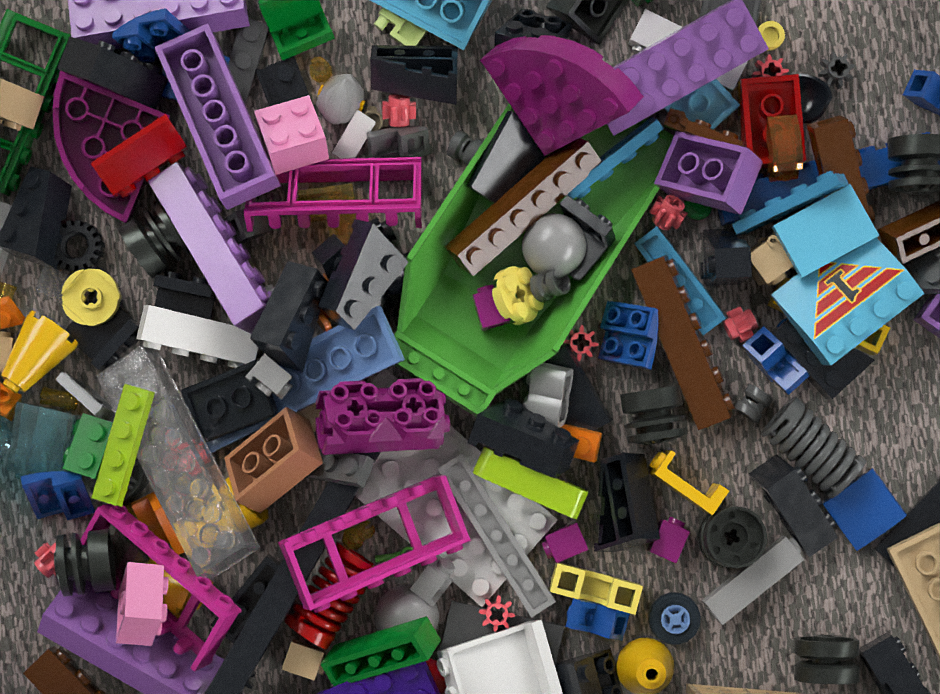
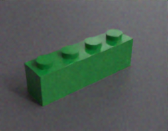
M425 616L335 644L320 665L333 686L346 681L353 683L427 661L441 639L428 617Z

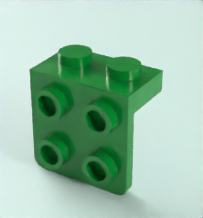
M319 0L258 1L259 8L282 61L335 39Z
M83 413L81 419H78L74 425V438L71 446L64 453V466L62 469L97 480L113 422Z

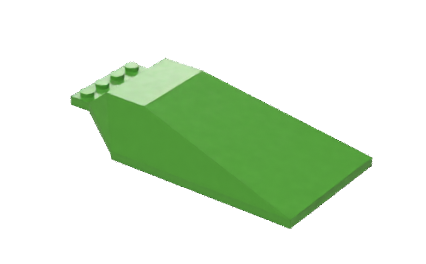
M508 104L406 258L409 263L404 268L397 328L394 334L405 360L394 366L413 378H422L424 381L432 382L436 386V390L445 394L446 399L477 417L480 412L487 409L496 394L555 356L660 189L654 182L674 136L664 129L658 133L660 137L648 146L644 144L636 150L637 155L625 164L620 162L613 168L614 173L602 182L597 180L590 186L591 191L581 198L590 207L589 211L597 217L601 214L613 224L612 228L616 238L582 281H576L569 276L571 283L569 292L562 296L554 295L551 300L544 302L543 309L538 311L534 320L522 325H514L512 323L515 321L511 319L510 324L482 331L472 299L473 294L478 293L477 289L491 284L494 285V288L497 287V279L494 280L495 275L499 271L511 266L527 267L531 271L532 276L537 274L527 265L523 257L522 239L524 233L475 276L460 268L444 247L492 205L491 202L466 185L507 111L515 112L511 105ZM648 119L641 120L613 136L608 125L605 124L580 138L588 141L597 155L601 157ZM561 199L544 215L553 213L563 215V211L560 206V203L563 199Z

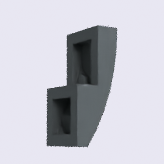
M396 127L367 132L370 158L421 157L431 154L427 127Z

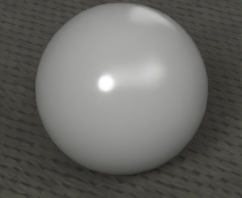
M556 213L543 215L525 231L522 239V253L527 265L535 273L546 275L547 271L555 269V278H561L574 271L583 261L587 249L586 237L580 225L572 218Z
M410 584L395 586L385 592L376 605L374 613L376 629L380 631L427 616L436 631L439 624L437 604L433 607L412 592L410 590L412 585Z

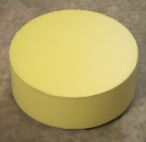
M766 21L758 28L769 48L767 51L775 50L781 46L785 39V32L779 23Z

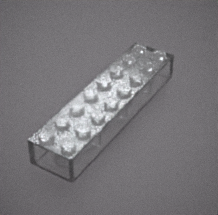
M141 345L96 375L115 414L124 384L155 392L137 453V459L196 576L213 579L258 550L260 546L158 350Z

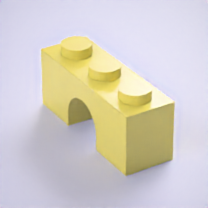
M559 562L555 563L549 591L578 600L583 599L595 602L608 608L636 615L643 586L635 582Z

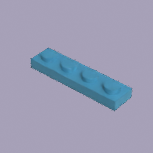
M652 117L599 157L602 162L590 171L588 177L567 195L572 199L575 197L581 199L591 191L590 186L597 180L602 182L614 173L613 168L620 162L625 164L637 155L636 150L644 144L648 146L660 137L658 133L664 129L659 121Z
M833 171L826 172L816 177L817 182L810 186L802 184L791 189V195L784 199L781 196L775 197L765 202L766 207L757 212L755 209H751L739 215L740 220L732 224L736 235L748 234L849 185L845 175L834 174Z
M658 226L634 243L647 262L666 254L669 260L674 259L679 270V275L676 278L680 287L684 285L688 291L691 300L687 302L691 313L696 312L702 326L699 331L703 335L727 318Z

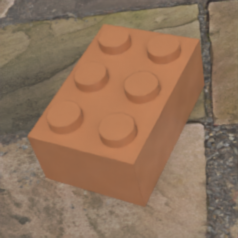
M285 407L224 458L235 501L260 514L323 463L310 420L288 407Z

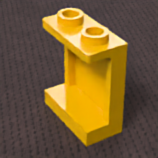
M665 450L664 453L662 451L658 452L649 464L653 468L649 474L704 513L713 515L729 493V490L720 484L713 483L706 494H702L668 470L667 466L675 456V452L672 450Z

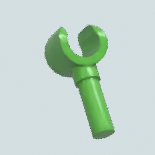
M406 546L400 549L399 552L375 555V561L385 562L404 554L406 550L413 549Z

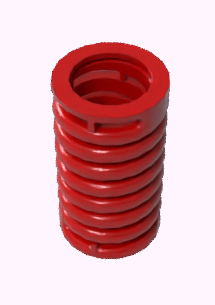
M336 541L335 545L341 561L345 565L344 568L348 578L376 566L352 548ZM329 556L326 557L324 563L334 570ZM325 566L318 568V573L333 584L339 582L334 572ZM318 575L312 577V582L321 589L332 585ZM307 585L310 594L319 591L315 586ZM366 586L357 590L358 595L344 601L338 598L331 601L329 608L317 612L320 616L310 610L303 609V606L296 603L293 606L295 613L287 615L284 622L308 641L327 650L336 637L335 632H339L342 628L341 623L346 622L348 619L347 613L350 614L354 610L353 604H357L360 601L359 595H363L366 592ZM306 619V620L309 621L311 624H313L315 627H313V626H311V625H309V624L303 622V620Z

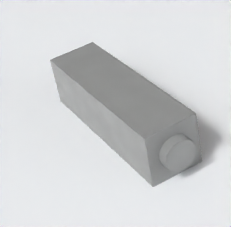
M781 536L765 549L759 560L750 566L739 569L701 601L721 625H724L803 562L804 558L800 555L803 549L793 537L788 539L785 536Z

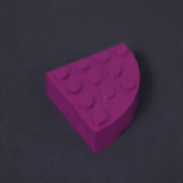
M541 35L539 38H527L526 36L512 38L496 45L480 59L544 156L629 113L644 97L630 78L619 68L615 70L603 61L602 55L575 41L556 36Z
M60 71L53 99V129L61 160L72 180L89 200L108 215L127 223L131 220L146 184L145 178L135 184L137 189L124 198L121 195L114 197L90 163L165 113Z

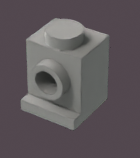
M266 354L261 357L245 376L250 383L255 378L258 381L255 386L269 397L273 393L281 400L293 387L289 383L292 380V376Z
M436 555L437 560L428 564L410 588L412 592L432 607L453 580L449 576L455 569L454 564L450 560L442 558L440 555Z

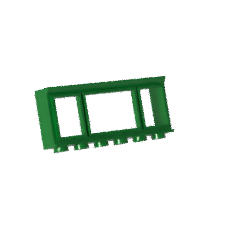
M6 9L0 23V62H5L41 77L35 93L44 96L34 129L21 127L14 143L0 138V147L10 151L0 174V193L10 197L11 192H16L20 185L21 176H19L22 166H26L32 157L33 151L30 147L34 138L38 139L43 131L44 124L41 121L45 112L49 113L53 107L54 97L52 95L61 71L57 67L72 35L9 9ZM17 22L57 38L45 69L5 53Z

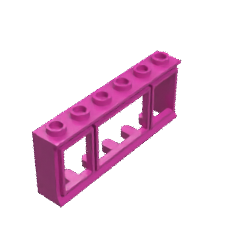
M421 157L328 159L276 175L279 183H288L287 201L256 202L255 197L245 202L244 209L247 232H253L254 216L268 215L269 226L272 229H279L281 227V215H297L299 227L308 228L310 227L311 214H326L328 226L336 228L340 222L339 214L355 213L357 220L369 222V213H385L386 224L393 227L398 224V213L415 212L416 228H422L423 174ZM413 180V198L379 199V181ZM370 181L369 199L297 201L298 183Z
M435 475L281 540L278 544L300 596L303 609L313 610L314 613L329 608L331 606L330 602L340 598L341 601L355 597L358 595L357 590L365 586L368 589H372L384 584V578L393 574L394 577L403 576L411 572L410 567L420 563L421 566L435 562L437 560L436 555L445 551L447 554L458 552L463 549L462 544L471 540L446 475ZM436 491L452 533L422 545L406 503ZM397 507L413 550L348 578L332 534ZM322 539L339 582L310 594L294 550Z
M105 504L97 507L81 538L82 545H87L88 531L109 529L111 524L133 542L121 567L119 568L115 564L116 590L110 592L111 596L118 599L119 587L127 563H135L141 551L158 565H164V570L192 595L179 618H176L167 610L166 621L162 622L160 636L168 632L173 633L179 639L173 647L174 652L184 654L192 650L197 655L191 666L194 672L211 664L216 651L238 613H241L242 610L229 596L219 591L207 577L202 576L196 571L189 561L174 552L167 542L159 539L148 529L146 524L130 514L124 505L121 507ZM200 602L219 617L205 642L187 627Z

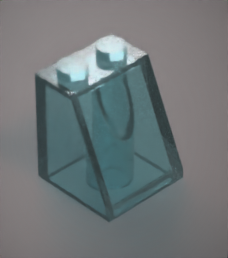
M17 402L7 471L15 472V478L21 479V476L40 472H69L62 469L64 466L63 456L66 449L72 444L74 425L78 419H81L82 415L32 403Z

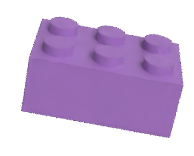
M676 131L654 184L666 194L674 195L679 199L741 215L763 161L749 148Z

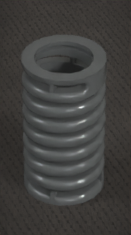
M796 396L790 399L775 414L760 433L762 437L770 435L769 442L773 446L780 443L790 434L778 448L781 454H785L803 436L787 454L789 461H794L813 441L811 446L796 460L795 467L798 466L801 469L808 463L803 473L805 476H810L814 473L811 478L814 484L820 483L819 488L829 498H834L855 479L867 462L861 455H855L854 448L846 447V441L838 439V434L830 431V427L827 424H822L821 418L814 416L811 409H805L804 403ZM784 420H787V423L782 428L776 429ZM822 448V450L813 458V456ZM830 456V458L821 466V464L826 460V458ZM842 460L841 464L829 474L834 466Z

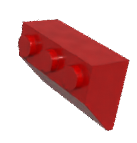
M164 114L90 164L114 197L121 195L124 198L137 189L136 183L144 178L148 182L161 173L160 167L168 162L172 165L185 158L184 152L188 148L168 116Z

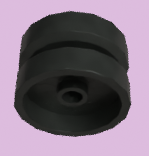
M814 635L794 638V653L799 657L812 659L799 661L794 664L795 681L813 684H852L860 682V667L853 662L841 661L853 659L859 655L858 639L836 635Z

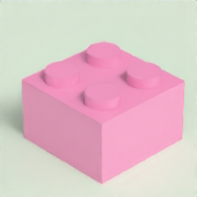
M309 95L254 111L258 134L276 175L329 159L326 137Z
M127 563L118 593L116 643L152 646L155 636H160L162 622H165L167 617V604H162L163 595H166L168 590V577H163L164 565Z

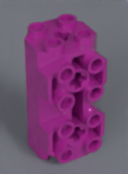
M422 378L398 379L390 388H377L372 383L364 381L339 382L331 390L319 391L316 399V410L321 409L319 417H315L318 447L322 449L323 455L439 449L440 445L444 443V433L450 431L449 415H445L443 407L446 396L444 393L436 390V386L432 382L424 381Z

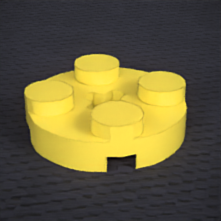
M511 266L499 271L494 277V280L497 279V287L492 289L494 303L501 316L505 319L511 318L515 321L512 323L514 325H522L534 320L538 311L544 307V302L536 300L531 292L530 279L532 273L527 267Z
M82 269L74 272L65 281L61 293L63 294L62 306L67 316L76 323L92 327L111 320L118 311L122 299L117 282L112 276L100 269ZM96 290L98 293L96 296L97 302L95 304L91 302L87 305L85 303L87 299L84 295L85 292L89 291L92 293Z

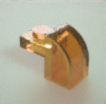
M797 114L767 117L766 141L769 151L767 174L769 182L798 179L799 170L803 167V150Z

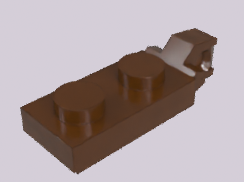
M670 108L663 125L671 130L738 146L743 144L742 141L738 140L739 136L727 130H722V133L712 130V125L705 121L696 119L695 122L688 120L684 111Z

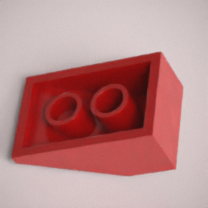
M799 74L740 79L742 147L749 148L763 161L761 168L803 164L806 161Z

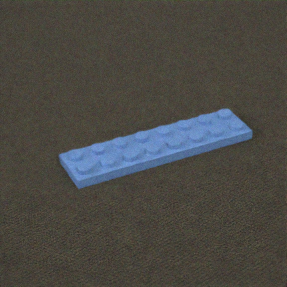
M376 306L372 308L355 330L338 325L328 330V332L312 338L303 372L280 366L292 376V380L289 383L293 387L282 400L272 393L278 412L282 411L285 407L299 412L316 403L319 391L331 390L335 385L343 381H362L405 360L382 307ZM185 402L181 403L183 411L187 417V420L194 433L197 443L200 444L194 426L192 424L189 412L187 410ZM273 417L205 444H200L203 456H208L255 433Z

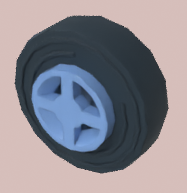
M670 592L657 598L649 610L648 622L654 635L659 640L673 645L688 642L693 638L700 627L701 615L695 602L690 597L676 592Z

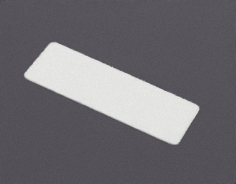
M357 110L332 153L340 159L356 158L367 139V132H371L376 122Z

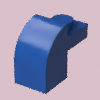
M914 69L903 96L914 104L940 116V75L934 71Z
M764 326L742 345L753 363L787 395L792 393L810 376L808 371L787 353L783 343Z
M573 598L572 604L567 610L565 627L590 632L608 639L623 641L630 613L608 608L595 602Z

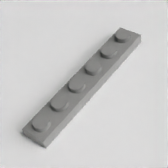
M461 453L439 467V473L446 475L453 495L531 618L556 602L481 482L472 473L473 470Z

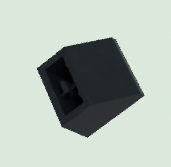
M521 9L495 32L494 47L512 38L522 36L539 38L541 35L568 39L572 23L564 21L557 16H545L531 9Z
M611 648L554 664L563 694H623Z

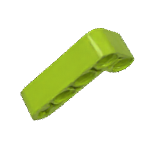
M486 446L483 447L472 472L473 474L577 520L589 493L587 490L567 481L552 478L522 466L520 461L504 454L502 457L493 454L495 450Z

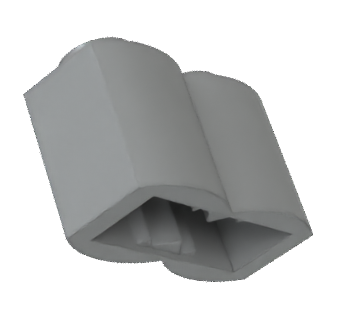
M543 363L529 372L526 378V383L529 385V396L525 397L522 406L533 413L544 416L548 422L558 428L565 425L573 381V369Z

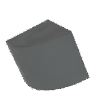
M244 209L235 211L223 219L224 221L228 220L237 234L233 237L238 245L254 240L273 230L269 226V220L266 215L254 216L253 232H247Z

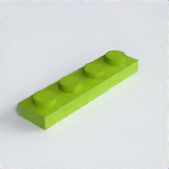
M124 384L91 498L122 507L155 392Z

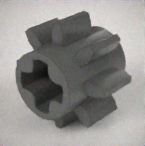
M832 52L830 54V62L822 59L819 63L824 67V70L818 74V77H824L828 86L832 83L836 84L837 89H840L843 86V80L850 82L853 79L852 75L848 73L855 67V64H849L846 60L847 54L843 57H837L836 53ZM834 65L836 69L842 70V72L839 75L837 72L831 71V68Z

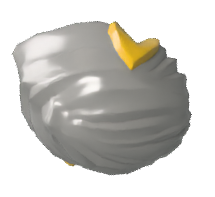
M335 75L320 86L316 106L327 122L333 125L349 123L357 110L362 112L366 102L364 100V90L353 75Z

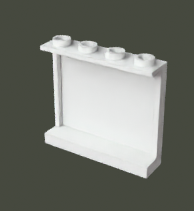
M542 620L527 621L508 629L506 628L437 651L439 658L437 660V667L440 674L444 676L447 686L445 694H563Z

